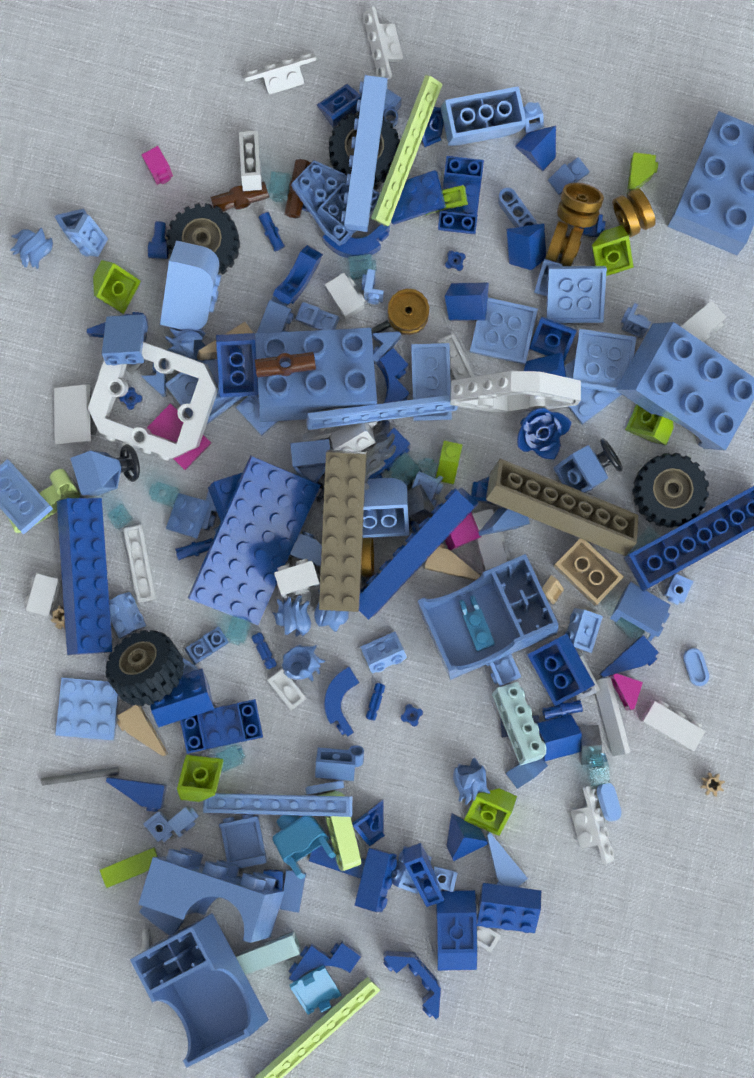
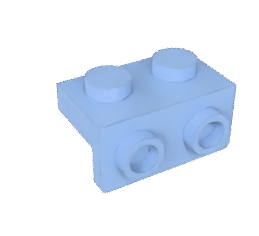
M368 269L367 275L363 274L362 278L364 299L370 304L378 305L379 302L383 303L384 291L374 289L376 280L375 270Z
M130 592L120 594L109 600L110 620L119 639L146 626L144 618Z
M512 654L487 664V666L491 665L493 673L490 675L494 684L498 683L499 686L521 678Z

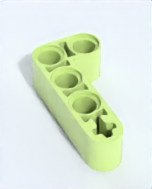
M64 469L52 472L49 478L53 485L39 493L53 510L38 523L57 512V501L80 497L77 487ZM9 519L14 531L16 533H22Z
M332 790V791H329V792H326V793H323V794H320V795H317V796H344V795H343L342 792H339V791H336V790ZM325 816L333 850L337 855L335 858L339 869L345 871L361 865V857L351 817Z

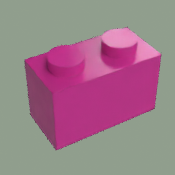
M159 146L142 154L146 167L157 185L160 183L165 184L171 180V177H173L172 171Z

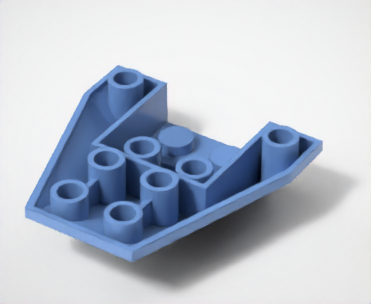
M314 160L292 182L291 186L324 234L340 246L345 244L356 232V230L347 229L344 223L341 222L342 211H346L347 204H344L345 192L349 193V186L346 185L347 176ZM374 188L370 215L374 211L380 193Z

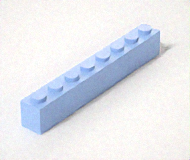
M365 75L364 82L360 81L359 93H362V99L357 102V111L360 113L359 119L355 118L354 130H357V135L352 138L351 146L355 150L354 155H350L349 167H352L351 174H347L346 185L349 186V193L345 192L344 204H347L346 211H342L341 222L349 230L368 231L388 78Z

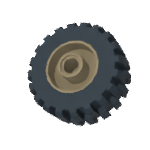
M360 112L356 116H353L352 113L347 115V120L342 118L338 122V127L334 126L332 136L329 138L328 148L331 166L346 176L351 174L352 167H349L350 155H354L355 149L351 148L352 138L357 135V130H354L355 118L359 119ZM384 116L374 187L377 186L379 181L385 182L400 143L397 130L393 129V124L389 120L384 121Z
M200 203L194 204L195 208L192 209L189 206L185 207L184 213L178 212L175 215L176 220H171L169 224L170 230H167L166 245L170 256L176 240L203 246L212 250L217 255L220 264L218 274H225L227 272L226 269L228 267L232 268L235 264L234 259H237L239 255L240 240L234 221L231 220L227 212L223 213L222 208L218 206L212 208L211 204L205 203V207H201Z
M664 453L648 461L639 470L633 483L635 485L632 493L635 495V506L638 505L640 509L638 510L641 515L644 514L647 517V521L654 522L659 527L666 526V528L679 527L696 518L701 513V510L705 508L707 504L705 501L709 497V491H707L709 482L708 480L705 481V471H701L698 468L700 464L697 462L693 463L691 457L687 455L683 457L681 453Z
M143 630L138 634L136 632L131 634L129 638L125 637L122 643L114 647V651L108 656L109 661L106 663L105 674L108 682L123 701L131 705L136 704L137 706L154 704V701L163 700L165 695L171 694L172 689L178 686V680L183 675L184 662L182 655L166 634L155 630H150L149 632L148 630Z

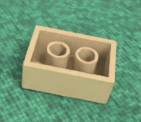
M581 538L553 565L594 606L598 605L624 577L586 540Z

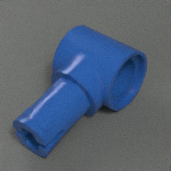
M155 222L154 236L152 241L148 243V258L168 259L169 251L166 245L167 240L165 239V222Z

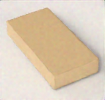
M551 575L542 587V590L548 602L555 604L564 588Z

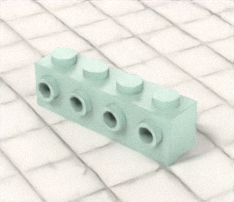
M518 682L498 687L492 693V696L520 766L542 759L547 754L544 741H541L538 725L533 721L532 710L525 701L523 688L519 686Z

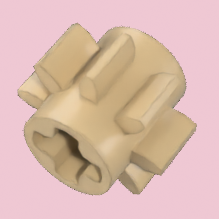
M58 606L57 610L52 611L53 619H51V622L56 623V628L62 629V627L65 628L64 607Z
M708 772L707 778L701 777V780L704 782L700 788L706 789L705 795H709L712 792L713 796L716 797L717 791H724L721 788V784L725 783V781L718 779L720 774L712 777V774ZM711 780L716 782V785H714L713 788L708 786V784L711 783Z

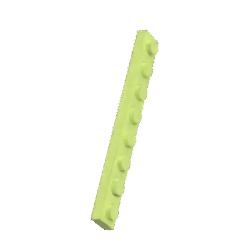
M425 75L371 217V219L384 226L390 225L443 85L431 76Z
M370 978L364 979L291 1046L286 1048L263 1071L257 1074L255 1078H283L380 991L378 986Z

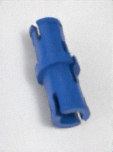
M270 213L261 214L258 218L274 252L283 249L285 245L278 233V227H275Z
M213 538L197 543L194 541L190 545L175 548L178 560L194 555L197 557L200 553L207 552Z
M580 700L570 703L562 702L556 706L542 708L545 720L560 716L564 718L569 714L583 712Z

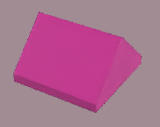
M472 512L445 539L447 548L450 551L482 537L479 536V529Z
M617 673L609 675L608 677H611L613 687L625 710L635 709L643 682Z

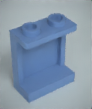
M144 314L106 317L102 356L106 365L144 363L142 354L144 333L148 332V325Z
M630 582L622 592L610 619L615 622L620 617L650 633L647 640L652 641L655 636L659 637L664 627L661 625L667 621L670 615L668 613L670 604L646 590L642 591L641 587Z
M244 814L242 819L235 820L234 817L224 818L223 823L219 824V828H221L227 862L240 866L239 869L267 863L259 816Z

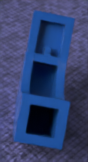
M381 224L370 235L364 238L350 237L345 244L340 246L327 235H324L322 239L323 243L337 255L349 259H362L372 256L381 250L379 241L383 242L389 236L390 226Z
M306 245L300 251L286 279L275 289L273 296L277 297L280 302L294 304L312 278L323 254Z
M350 667L341 671L331 681L325 695V712L329 723L332 724L338 721L339 724L336 725L342 735L346 734L347 737L353 734L354 731L342 713L341 702L345 693L359 684Z

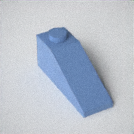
M502 507L497 509L478 533L479 536L517 529L530 524L529 518Z

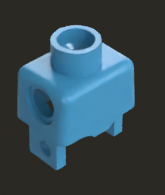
M282 815L276 821L281 831L276 833L272 840L283 861L292 868L300 880L306 876L297 862L321 845L330 858L337 856L328 842L330 838L313 816Z

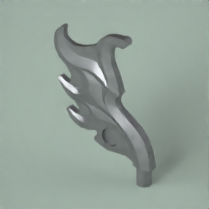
M382 420V424L372 430L376 443L361 451L367 452L365 491L369 489L367 481L370 475L379 471L386 464L384 460L390 458L396 450L395 445H392L389 449L395 435L392 433L387 437L391 428V423L388 420Z

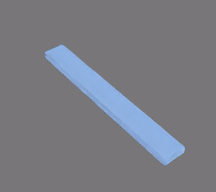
M450 395L308 413L306 425L308 430L450 412L456 411L458 406L450 405Z
M216 793L215 796L203 800V813L352 817V796Z

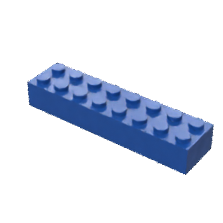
M754 486L624 557L642 591L753 531Z
M462 487L458 490L456 488L452 489L445 497L447 501L444 504H438L431 512L433 516L424 519L418 526L420 530L412 533L405 540L407 544L405 546L402 545L392 554L393 560L389 559L379 568L381 573L377 572L366 582L367 588L364 586L360 589L359 611L368 620L380 611L479 504Z
M66 498L57 501L67 655L113 652L102 498Z

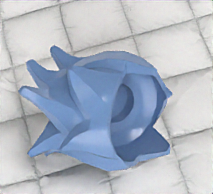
M42 228L36 233L23 229L16 235H11V237L18 239V241L10 251H14L13 255L20 253L22 265L27 268L30 261L31 266H36V269H38L40 260L49 254L53 247L52 238L45 239Z
M170 327V331L175 337L169 338L165 336L166 340L173 346L167 350L198 360V351L206 346L202 342L206 333L202 329L194 331Z
M318 603L314 612V618L319 627L329 625L334 632H337L339 626L347 622L349 611L319 610Z
M300 595L292 603L291 597H288L287 601L284 600V602L277 599L279 609L277 613L273 612V615H275L276 624L285 627V635L290 634L296 629V637L300 634L304 636L311 628V620L307 613V606L310 601L300 605L302 601V596Z
M298 645L286 652L283 656V673L290 679L301 680L309 678L313 681L312 673L316 671L320 674L319 668L321 665L319 663L325 662V660L319 658L314 653L317 645L311 647Z
M476 758L472 759L470 766L458 764L453 773V780L460 794L458 801L461 802L464 798L467 805L471 799L475 801L478 792L490 794V791L487 789L486 770L479 764Z

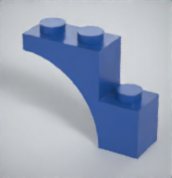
M394 348L380 358L377 364L386 381L387 392L384 403L406 401L410 394L398 381L406 375V369L409 364Z
M342 941L340 944L336 943L330 951L333 955L329 956L312 943L310 947L305 946L300 953L302 958L299 963L294 962L288 972L291 973L289 979L295 982L309 970L321 967L322 965L338 967L350 973L361 958V953Z

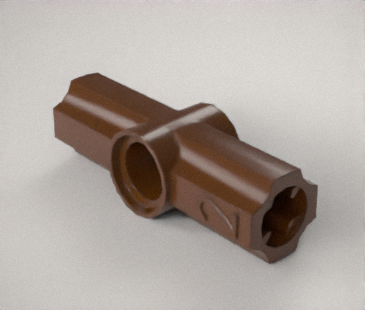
M295 160L284 215L296 219L301 217L303 202L293 190L291 184L311 164L307 160Z
M263 181L262 190L243 191V186L240 185L231 188L229 192L210 198L213 208L218 206L222 208L223 212L233 208L236 210L244 209L250 206L251 203L268 199L269 194L265 181Z
M314 352L292 355L282 353L277 357L255 359L257 377L272 375L289 376L295 372L316 370ZM282 362H288L290 366L282 367L280 364Z

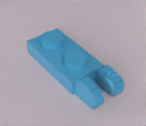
M473 595L470 596V601L475 611L468 613L463 599L459 601L476 651L479 652L494 646L495 642L481 608L479 609L476 598Z

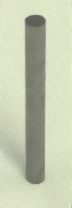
M119 767L41 778V784L45 786L119 775Z

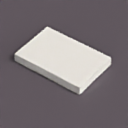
M90 385L54 388L55 445L91 442L90 412L88 410Z

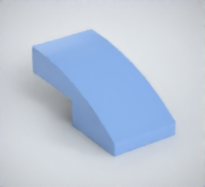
M302 302L295 319L317 330H334L340 318L337 315L321 310L319 307Z

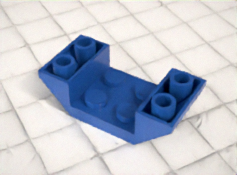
M446 156L442 190L464 185L468 205L440 211L438 230L476 234L484 160Z
M256 699L217 707L213 710L180 720L187 754L263 738Z
M475 890L442 891L445 901L436 904L438 971L477 970Z
M386 950L383 963L390 972L394 970L398 973L408 964L410 971L415 976L419 975L422 978L421 983L428 991L422 998V1009L429 1018L433 1016L435 1019H438L441 995L440 982L414 952Z

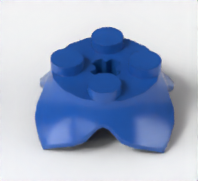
M547 408L534 409L520 422L521 428L517 436L518 448L523 452L533 450L538 456L545 459H555L561 447L560 437L569 431L572 422L563 414L549 411Z

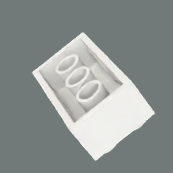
M303 559L296 562V566H281L277 568L278 572H274L281 596L285 600L288 597L293 598L320 589V581L313 561Z

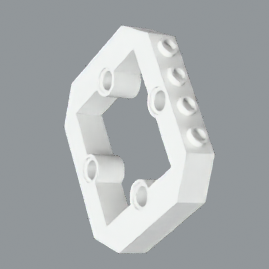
M143 342L142 354L144 359L154 362V367L159 373L169 374L176 370L199 378L191 403L183 404L178 409V418L184 423L177 443L151 434L150 430L146 427L135 428L109 419L116 397H122L128 392V383L122 379L127 364L113 366L106 365L105 361H103L88 410L99 433L104 434L105 439L114 442L116 439L123 441L122 445L128 444L132 447L135 445L140 447L141 452L147 454L154 452L158 454V458L169 461V458H177L199 447L219 388L207 364ZM163 359L169 361L167 369H163L161 366ZM116 382L121 385V390L118 393L113 389ZM187 408L193 411V416L190 419L186 418L184 414ZM139 431L143 432L145 436L142 442L137 439Z
M508 371L452 380L450 385V405L490 413L531 412L537 408L553 409L575 406L581 401L580 380L536 371Z

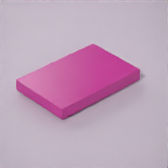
M169 404L147 429L150 430L151 434L177 443L184 422L178 418V410L172 404ZM203 435L199 447L173 459L186 470L212 443Z

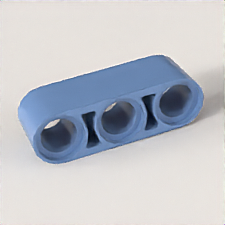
M503 188L500 191L498 204L515 228L537 224L534 217L512 188ZM504 195H508L511 197L512 200L506 202L502 199V197ZM519 210L523 215L516 217L513 212Z

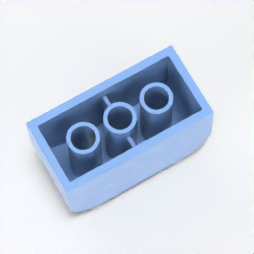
M519 86L448 99L440 107L449 146L509 136L521 131L527 124Z
M176 240L168 265L160 325L194 331L205 326L210 312H214L215 302H217L219 294L217 290L221 281V275H218L219 259L212 250Z
M395 478L368 479L369 489L365 491L363 538L409 536L406 484Z

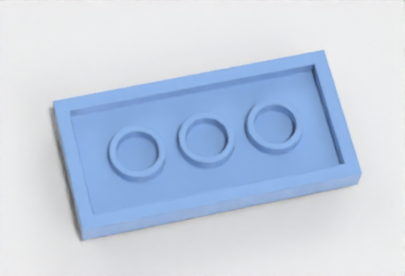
M411 344L413 400L450 395V344ZM452 411L413 416L414 421L452 420Z
M8 459L0 465V509L24 535L52 511L53 508Z

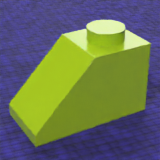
M633 153L630 163L627 194L643 186L651 180L654 173H657L658 162H655L656 155Z
M449 441L443 442L436 479L442 476L441 482L454 485L463 444Z

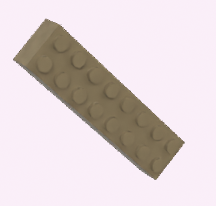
M326 451L319 610L359 612L367 452Z
M501 458L490 472L486 500L624 556L637 543L638 514Z

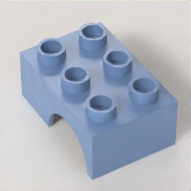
M718 111L707 132L708 135L682 191L668 227L738 255L746 245L754 227V125Z
M675 322L653 323L615 390L649 413L670 419L694 433L702 441L698 445L703 449L726 450L754 401V377Z
M371 328L255 334L256 359L277 357L282 353L292 355L314 352L316 370L295 372L289 376L272 375L257 377L260 422L306 420L308 413L325 409L352 408L377 404ZM282 362L280 364L282 367L290 366L288 362Z
M526 554L483 572L477 580L451 594L434 599H426L424 597L417 600L419 611L450 680L554 636L558 631L559 624ZM473 595L476 598L479 609L481 608L495 642L494 646L479 652L476 651L459 601L463 599L468 613L475 611L470 601V596Z
M181 848L180 850L169 849L167 856L152 858L138 905L183 920L185 915L199 913L206 915L210 905L220 897L231 902L240 912L244 922V941L252 943L271 937L285 892L274 888L276 878L259 872H253V875L243 873L242 877L237 876L240 866L223 860H217L216 863L206 861L205 865L201 864L203 854L187 848Z
M213 913L155 943L130 959L152 1003L155 1001L166 1003L177 1013L182 1021L188 1040V1051L183 1060L186 1068L251 1036L269 1020Z

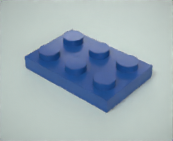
M436 170L406 180L391 219L393 225L446 208Z

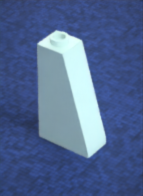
M292 931L236 954L235 957L246 975L299 955L301 946L295 931Z

